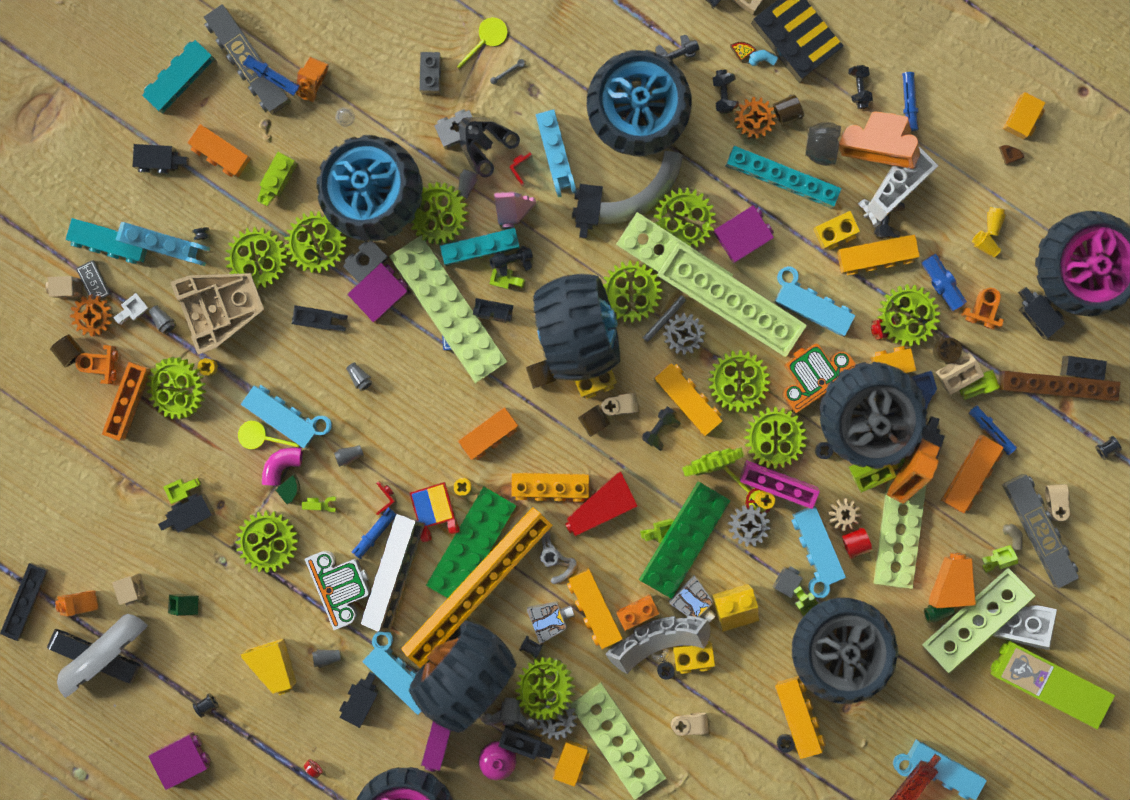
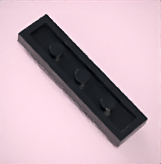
M34 563L28 564L0 631L1 635L15 641L20 640L48 569Z

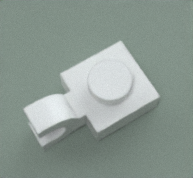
M135 293L121 304L124 310L113 318L118 324L122 325L129 317L132 320H136L149 308L139 295Z

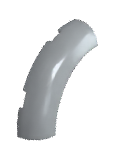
M664 151L662 164L657 175L643 191L623 201L601 202L599 224H616L633 219L637 212L644 215L660 203L659 200H663L664 195H667L674 185L679 174L683 155L677 152Z
M123 615L88 649L61 669L57 678V685L61 694L66 698L75 692L79 685L89 681L121 653L119 648L123 649L148 625L134 615Z
M672 616L654 620L634 629V633L626 639L622 638V640L616 642L606 653V656L614 666L628 674L640 661L665 648L687 645L704 649L710 637V625L708 620L693 616L678 619Z

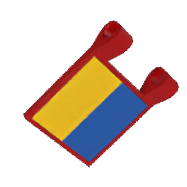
M445 482L410 492L416 519L425 523L420 537L422 542L432 540L428 527L448 521L450 534L460 531Z

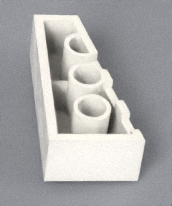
M920 147V157L915 168L911 169L893 165L869 203L867 209L879 221H882L938 167Z

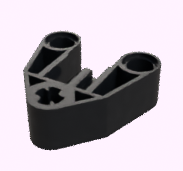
M465 117L459 123L460 146L473 171L484 178L490 177L494 172V165L474 142L476 141L485 151L491 149L493 141L483 133L486 130L499 143L508 149H514L519 145L520 137L509 128L488 118ZM511 135L510 141L506 142V138ZM485 163V168L480 171L481 165Z

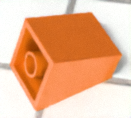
M961 552L950 553L949 557H944L929 598L930 605L935 608L975 605L972 558L966 557V554Z

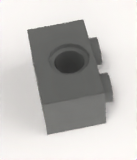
M421 52L419 91L421 94L440 95L441 54L440 52Z
M373 241L362 243L359 246L360 251L356 255L351 254L345 260L346 264L344 267L359 283L380 263L383 264L389 259ZM363 256H369L370 262L366 266H362L360 263V259Z

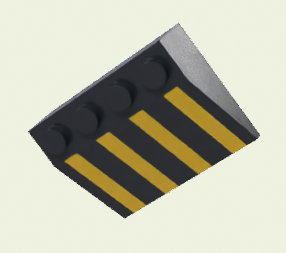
M777 0L756 16L751 23L799 83L844 47L807 0Z

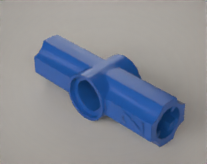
M936 254L921 263L930 276L934 289L939 295L943 296L952 311L967 302L956 286L957 282L949 270L945 269Z

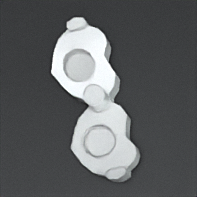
M863 199L858 205L865 210L866 214H864V217L867 218L869 216L875 228L881 224V221L867 209L870 201Z

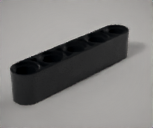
M54 629L47 648L74 660L93 643L63 630ZM118 654L100 672L123 682L133 684L141 665Z

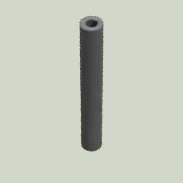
M681 295L642 338L649 342L687 300Z

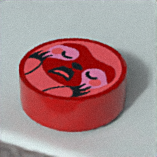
M311 759L304 764L305 771L313 778H318L323 773L321 767Z

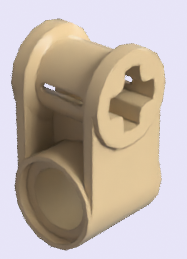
M636 393L608 398L602 402L601 410L607 416L639 412ZM608 402H610L611 405H615V408L612 409V412H609V409H605V406L608 405Z
M1066 484L1047 485L1045 487V497L1048 512L1054 521H1065L1070 515L1068 487ZM1061 510L1062 514L1056 515V511Z
M707 713L676 716L671 721V728L675 734L680 736L709 733ZM680 721L685 725L682 726V730L676 727Z

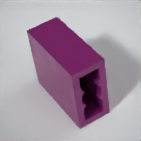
M754 205L713 231L733 264L774 238L772 227L764 223L762 219L764 217L763 213L758 207L755 208Z
M380 263L347 294L373 323H376L409 293L406 290L408 285L401 278L397 280L393 276L395 271L388 264L384 266Z
M432 722L421 763L425 770L432 772L440 771L451 733L450 730Z
M194 732L152 752L148 756L165 790L199 774L210 766V758L206 752H203L201 740Z

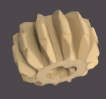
M844 498L842 504L837 499V507L833 504L830 505L835 510L834 512H828V515L834 516L829 521L830 523L836 522L834 525L836 529L841 525V530L845 531L847 525L852 530V522L857 525L859 524L855 517L860 518L861 514L855 512L860 510V507H853L855 505L853 500L848 504V499ZM847 509V515L849 516L847 518L843 517V519H841L843 516L841 512H846Z

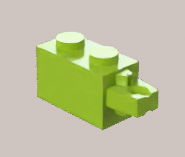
M277 152L259 185L261 190L257 201L268 207L276 195L280 197L298 163Z
M903 458L896 465H884L883 468L872 469L869 466L859 467L851 465L849 470L856 486L862 493L896 478L894 470L901 467L905 460Z

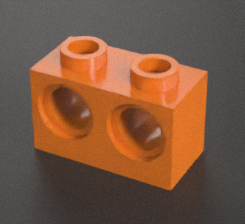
M650 594L616 610L624 630H628L659 614Z

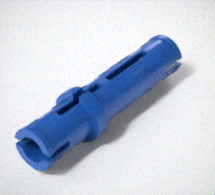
M248 55L243 63V66L257 73L258 77L267 79L292 96L295 95L300 86L268 67L267 63L263 64L251 55Z
M915 72L902 73L905 103L903 114H905V117H908L911 131L919 130L917 121L919 108L916 107Z
M978 405L970 410L969 414L978 422L981 430L984 429L997 444L1004 447L1003 450L1007 455L1016 450L1017 446L1009 440L993 423V419L988 417ZM994 432H996V433L1002 438V440H1003L1005 443H1003V442L1001 441V439H1000Z
M388 507L369 532L361 537L362 540L351 552L357 558L362 559L368 549L375 545L374 542L397 514Z

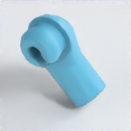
M760 50L750 55L749 63L757 66L759 62L766 61L774 66L778 57L766 50Z

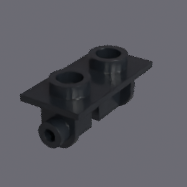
M476 298L473 315L476 318L484 319L493 317L495 321L507 323L511 322L514 305Z

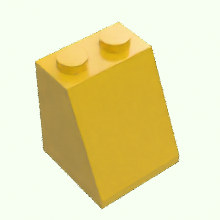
M749 584L712 594L722 632L759 621L758 605L753 588Z
M284 639L247 649L241 654L244 662L272 694L277 692L279 695L286 694L297 683Z

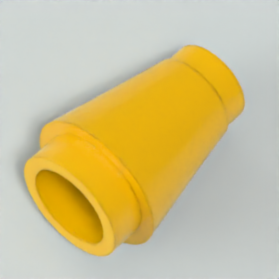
M990 207L989 212H987V230L989 235L999 236L1007 215L1005 214V209Z
M980 231L972 239L974 247L993 258L1001 251L988 232Z

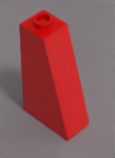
M617 472L567 517L568 522L565 525L569 533L573 532L577 536L637 507L622 472Z

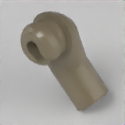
M1014 524L1004 525L1003 533L1005 535L1009 534L1012 537V549L1021 550L1022 532Z

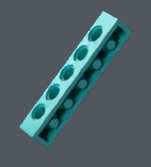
M733 146L725 167L830 209L835 206L842 189L737 146Z

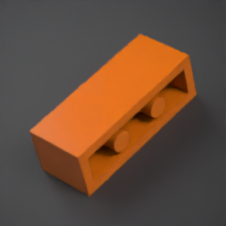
M201 124L187 142L192 146L190 150L199 156L202 153L208 157L206 161L215 167L217 164L223 167L222 171L231 178L233 175L239 178L251 160L246 154Z
M504 407L458 442L471 460L474 458L479 460L486 455L485 450L491 446L494 449L501 444L500 439L507 435L509 438L516 433V427L519 425Z

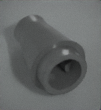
M463 169L459 178L458 190L461 191L459 197L464 196L468 199L478 180L477 173Z
M158 305L149 310L159 332L167 334L175 328L174 319L160 309Z
M355 362L346 368L356 389L364 391L373 383L371 376L363 371Z
M360 445L338 449L337 452H334L339 467L343 465L345 467L359 457L364 456Z
M317 649V651L312 652L314 667L322 668L341 661L339 650Z

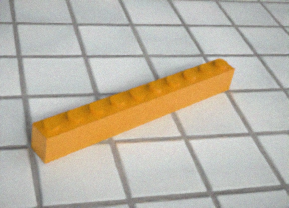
M532 507L401 648L405 655L421 668L429 660L427 657L437 645L444 644L553 525Z

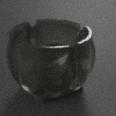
M820 122L813 127H809L805 156L821 166L835 165L840 142L838 137L841 134V125L833 122Z

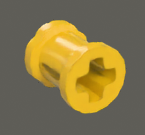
M204 358L199 361L197 367L202 375L212 376L217 372L218 364L213 359ZM205 364H211V366L209 367L210 371L205 370Z
M460 478L454 483V491L458 495H467L471 491V482L466 478ZM465 482L467 484V491H459L458 488L460 486L458 483L463 484Z
M760 491L755 496V502L761 508L770 509L775 504V497L771 493ZM766 496V498H769V501L764 503L761 501V498Z

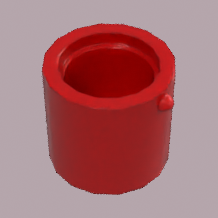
M859 528L842 536L844 547L850 559L873 551L870 539L864 528Z

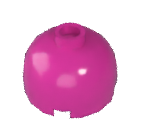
M493 741L485 745L481 750L478 759L479 768L483 775L491 780H504L515 770L517 763L516 753L498 747L499 742Z

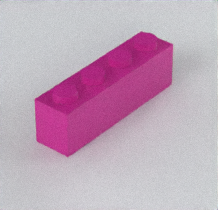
M748 460L745 461L739 476L742 483L813 509L820 492L817 486Z

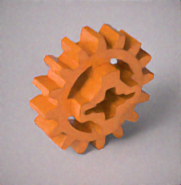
M752 97L751 102L745 99V105L739 104L738 107L741 111H735V115L738 117L734 119V122H739L736 129H742L741 135L747 133L748 139L754 135L755 140H757L759 134L764 138L766 136L765 131L769 133L772 131L769 126L775 125L772 119L776 118V115L771 114L774 107H767L769 101L764 104L762 103V98L756 101L755 97ZM750 107L749 114L743 115V112ZM758 107H761L766 113L760 111ZM753 114H755L756 117L760 118L757 122H754V119H751ZM767 121L766 126L760 130V124ZM744 124H748L752 130L748 129Z
M90 294L88 299L86 296H82V302L76 300L75 304L77 307H71L74 314L70 315L71 318L75 319L71 324L78 325L76 331L82 329L83 335H87L89 332L90 336H95V331L100 335L102 334L101 329L104 331L108 330L109 328L106 324H112L109 317L114 316V314L109 313L108 310L112 307H106L107 300L101 302V296H97L94 299L93 294ZM87 303L86 309L80 312L81 308ZM97 305L100 306L103 311H100L97 308ZM88 313L95 314V318L89 317ZM103 319L101 325L97 327L98 321Z

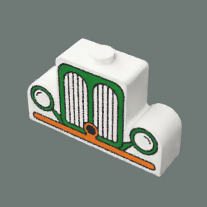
M322 551L305 558L333 630L353 622L357 616V610L349 603L370 594L367 584L369 578L365 569H361L357 559L334 566L335 556L330 551Z

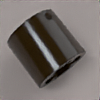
M795 94L789 95V97L773 104L775 115L781 126H786L804 117L802 106Z
M70 334L59 339L50 348L64 368L75 363L78 355L85 353Z
M944 336L943 339L935 342L933 346V355L936 360L946 365L959 359L962 354L961 344L954 338H946Z
M546 360L526 367L533 389L556 381Z
M599 405L578 417L590 437L611 424Z

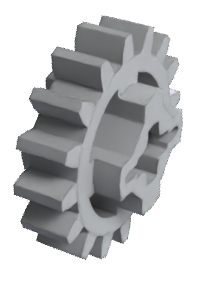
M682 313L681 318L676 314L675 321L669 319L670 326H664L668 330V332L663 333V336H668V339L664 342H670L669 349L676 348V354L680 350H682L683 355H686V350L693 353V347L699 349L700 347L697 343L704 342L700 338V336L705 335V332H700V329L704 326L697 324L698 318L692 320V314L688 318H686L685 313ZM680 321H685L684 325L679 328L674 326ZM691 324L695 327L697 335L692 333ZM684 329H686V333L692 337H685L684 339H682L681 334H679V332L677 331H683ZM671 333L676 335V344L672 340ZM688 340L694 342L690 346L683 347L684 343Z
M743 505L742 511L737 508L735 509L736 516L730 515L733 521L728 522L732 526L729 532H734L733 539L739 538L738 544L744 541L746 547H748L749 542L756 546L757 540L762 543L761 537L768 536L765 530H770V527L766 526V523L770 522V520L763 518L766 515L765 512L759 513L761 508L757 507L753 510V505H750L749 509ZM747 513L743 520H738L740 516ZM754 514L760 518L761 523H757L754 520ZM750 521L753 525L757 526L751 527L749 531H747V528L741 524L745 525L748 524V522ZM737 528L743 530L744 537L738 533ZM760 531L757 536L752 538L753 533Z
M554 697L552 701L550 699H547L545 701L554 702L556 700V697ZM566 703L568 710L562 709L563 715L557 716L560 721L555 722L556 719L550 717L549 721H547L549 727L544 719H535V721L540 722L537 728L544 729L542 735L549 733V739L555 735L556 740H559L561 735L565 738L568 736L567 732L570 734L573 732L571 726H577V723L573 720L578 718V716L573 715L576 709H570L571 703ZM560 725L566 726L565 729L557 731Z

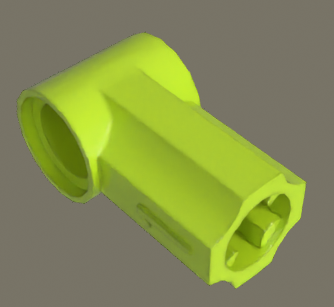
M994 371L984 372L983 377L960 389L959 391L963 399L966 400L981 393L985 394L999 389L1000 386Z

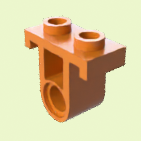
M310 57L304 68H300L298 72L297 85L300 86L296 95L304 100L314 102L317 97L316 93L327 74L329 64Z
M991 287L981 290L977 296L972 313H970V308H963L961 316L966 317L965 321L974 324L977 321L984 323V327L995 330V327H1002L1004 319L1000 318L994 321L1001 298L1000 292ZM987 292L993 296L991 303L985 300Z
M103 345V349H107V355L89 353L78 355L75 360V366L79 371L105 374V380H101L100 383L113 384V381L116 379L114 363L118 359L116 346ZM86 358H89L91 361V365L88 368L84 366Z
M95 590L57 596L58 601H55L56 611L60 612L62 616H72L98 610Z

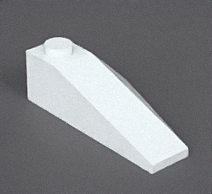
M1038 605L1024 607L993 636L1050 650L1057 609ZM998 609L988 611L990 613H996ZM976 616L973 619L974 625L981 626L984 623V618Z

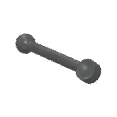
M519 59L517 64L497 77H492L490 79L491 84H496L499 79L516 68L523 67L525 61Z

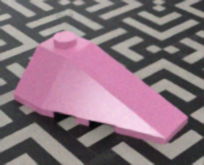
M515 192L495 193L498 224L502 225V228H513L514 224H518L534 207L536 199L522 196V194Z

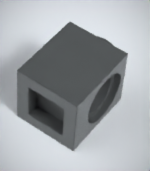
M791 566L789 569L783 567L772 587L791 598L794 594L793 590L798 587L802 580V577L799 576L800 571Z

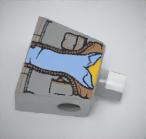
M695 576L669 600L672 606L686 616H701L703 619L708 620V622L716 616L709 608L713 600Z
M558 601L527 607L540 644L567 629L565 620L575 616L571 605L560 609Z

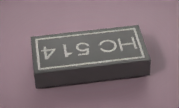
M94 260L76 268L88 295L93 294L94 299L97 296H101V299L111 295Z

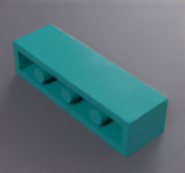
M196 40L187 43L183 49L184 52L180 56H175L170 62L171 65L157 75L158 79L153 84H148L144 89L142 96L162 114L215 60Z
M71 218L65 239L71 242L70 246L82 249L84 245L90 247L89 251L98 254L101 251L108 252L107 256L119 259V256L126 258L125 262L136 265L138 261L144 263L147 249L116 241L118 234L116 230Z
M515 228L440 246L445 266L495 255L496 252L503 253L520 248Z

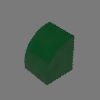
M292 475L275 489L287 505L292 503L299 494L300 483L298 477Z
M169 594L168 614L176 616L198 615L199 596Z

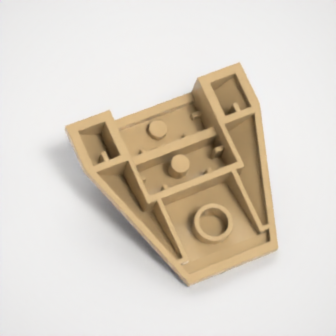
M250 273L189 275L170 282L192 334L191 338L198 355L220 346L264 310Z

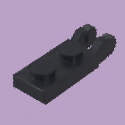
M294 305L292 324L324 330L345 331L346 327L331 325L332 317L339 320H347L348 315Z

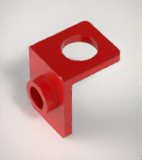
M531 152L525 156L523 154L519 155L513 160L514 163L509 166L521 186H524V182L515 171V168L532 158Z
M892 317L891 321L894 325H896L894 317ZM882 319L872 321L871 332L876 340L886 338L889 334L882 333L880 326Z
M378 481L376 484L390 502L376 513L377 515L396 501L392 496L394 494L392 489L388 485L384 486L381 481Z

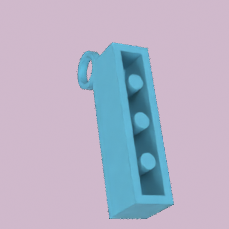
M554 109L536 114L537 124L558 198L562 197L560 190L571 188L573 194L577 193Z
M121 222L116 241L205 266L206 262L195 259L198 248L210 251V247L126 222Z
M788 266L778 272L777 280L782 287L774 301L775 303L842 337L846 335L855 317L851 313L852 310L843 305L840 308L834 305V300L828 297L822 299L817 296L818 293L810 288L807 290L801 288V284L797 282L798 272L795 268ZM784 271H790L793 274L791 283L783 280L782 274Z
M263 385L259 387L253 386L241 403L246 409L302 448H307L315 435H325L332 428L331 420L328 417L317 416L313 419H304L300 416L301 412L294 407L288 408L284 405L286 401L278 396L275 398L269 394L270 390ZM319 419H323L327 425L323 432L316 429V422Z
M814 506L813 509L806 508L792 514L794 519L791 522L794 529L799 530L801 534L799 541L803 548H807L809 554L806 557L810 566L814 565L816 569L814 573L815 578L811 579L808 584L809 592L817 598H824L830 591L829 585L846 578L817 508ZM817 582L824 583V590L821 593L814 592L813 588Z
M377 632L372 638L374 649L362 662L418 715L421 710L415 704L408 691L417 673L413 670L410 672L405 667L407 664L400 657L396 658L392 654L393 650L390 648L393 642L392 634L390 632ZM385 635L388 638V644L385 646L380 645L377 642V636Z
M917 739L908 754H898L893 760V766L900 775L907 777L912 775L914 771L922 770L926 772L925 776L929 779L942 781L941 785L951 791L953 788L958 790V795L966 800H969V798L976 800L987 781L981 775ZM908 760L909 766L904 770L899 769L900 763Z

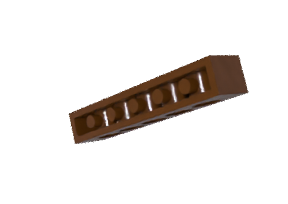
M1000 371V388L998 390L1119 401L1121 382Z

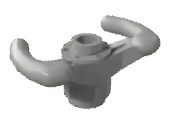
M547 531L542 537L543 551L541 553V562L547 567L553 565L568 567L564 573L551 579L552 584H557L565 581L574 573L577 562L574 558L564 557L553 546L550 540V531Z
M504 698L501 710L493 716L490 713L481 716V722L486 725L503 722L505 726H514L516 723L525 730H534L538 726L535 720H527L520 713V700L515 698Z

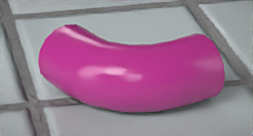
M284 448L273 453L264 465L262 485H281V474L285 468L291 466L301 467L302 448Z

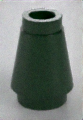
M928 605V607L924 608V615L928 623H936L954 614V607L935 608L932 605Z

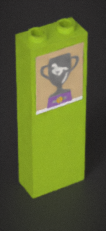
M1009 640L1002 644L998 660H995L991 665V675L1098 730L1115 697L1114 694Z

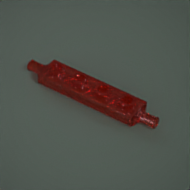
M934 754L929 762L920 760L889 800H916L938 773L935 766L941 760V757Z

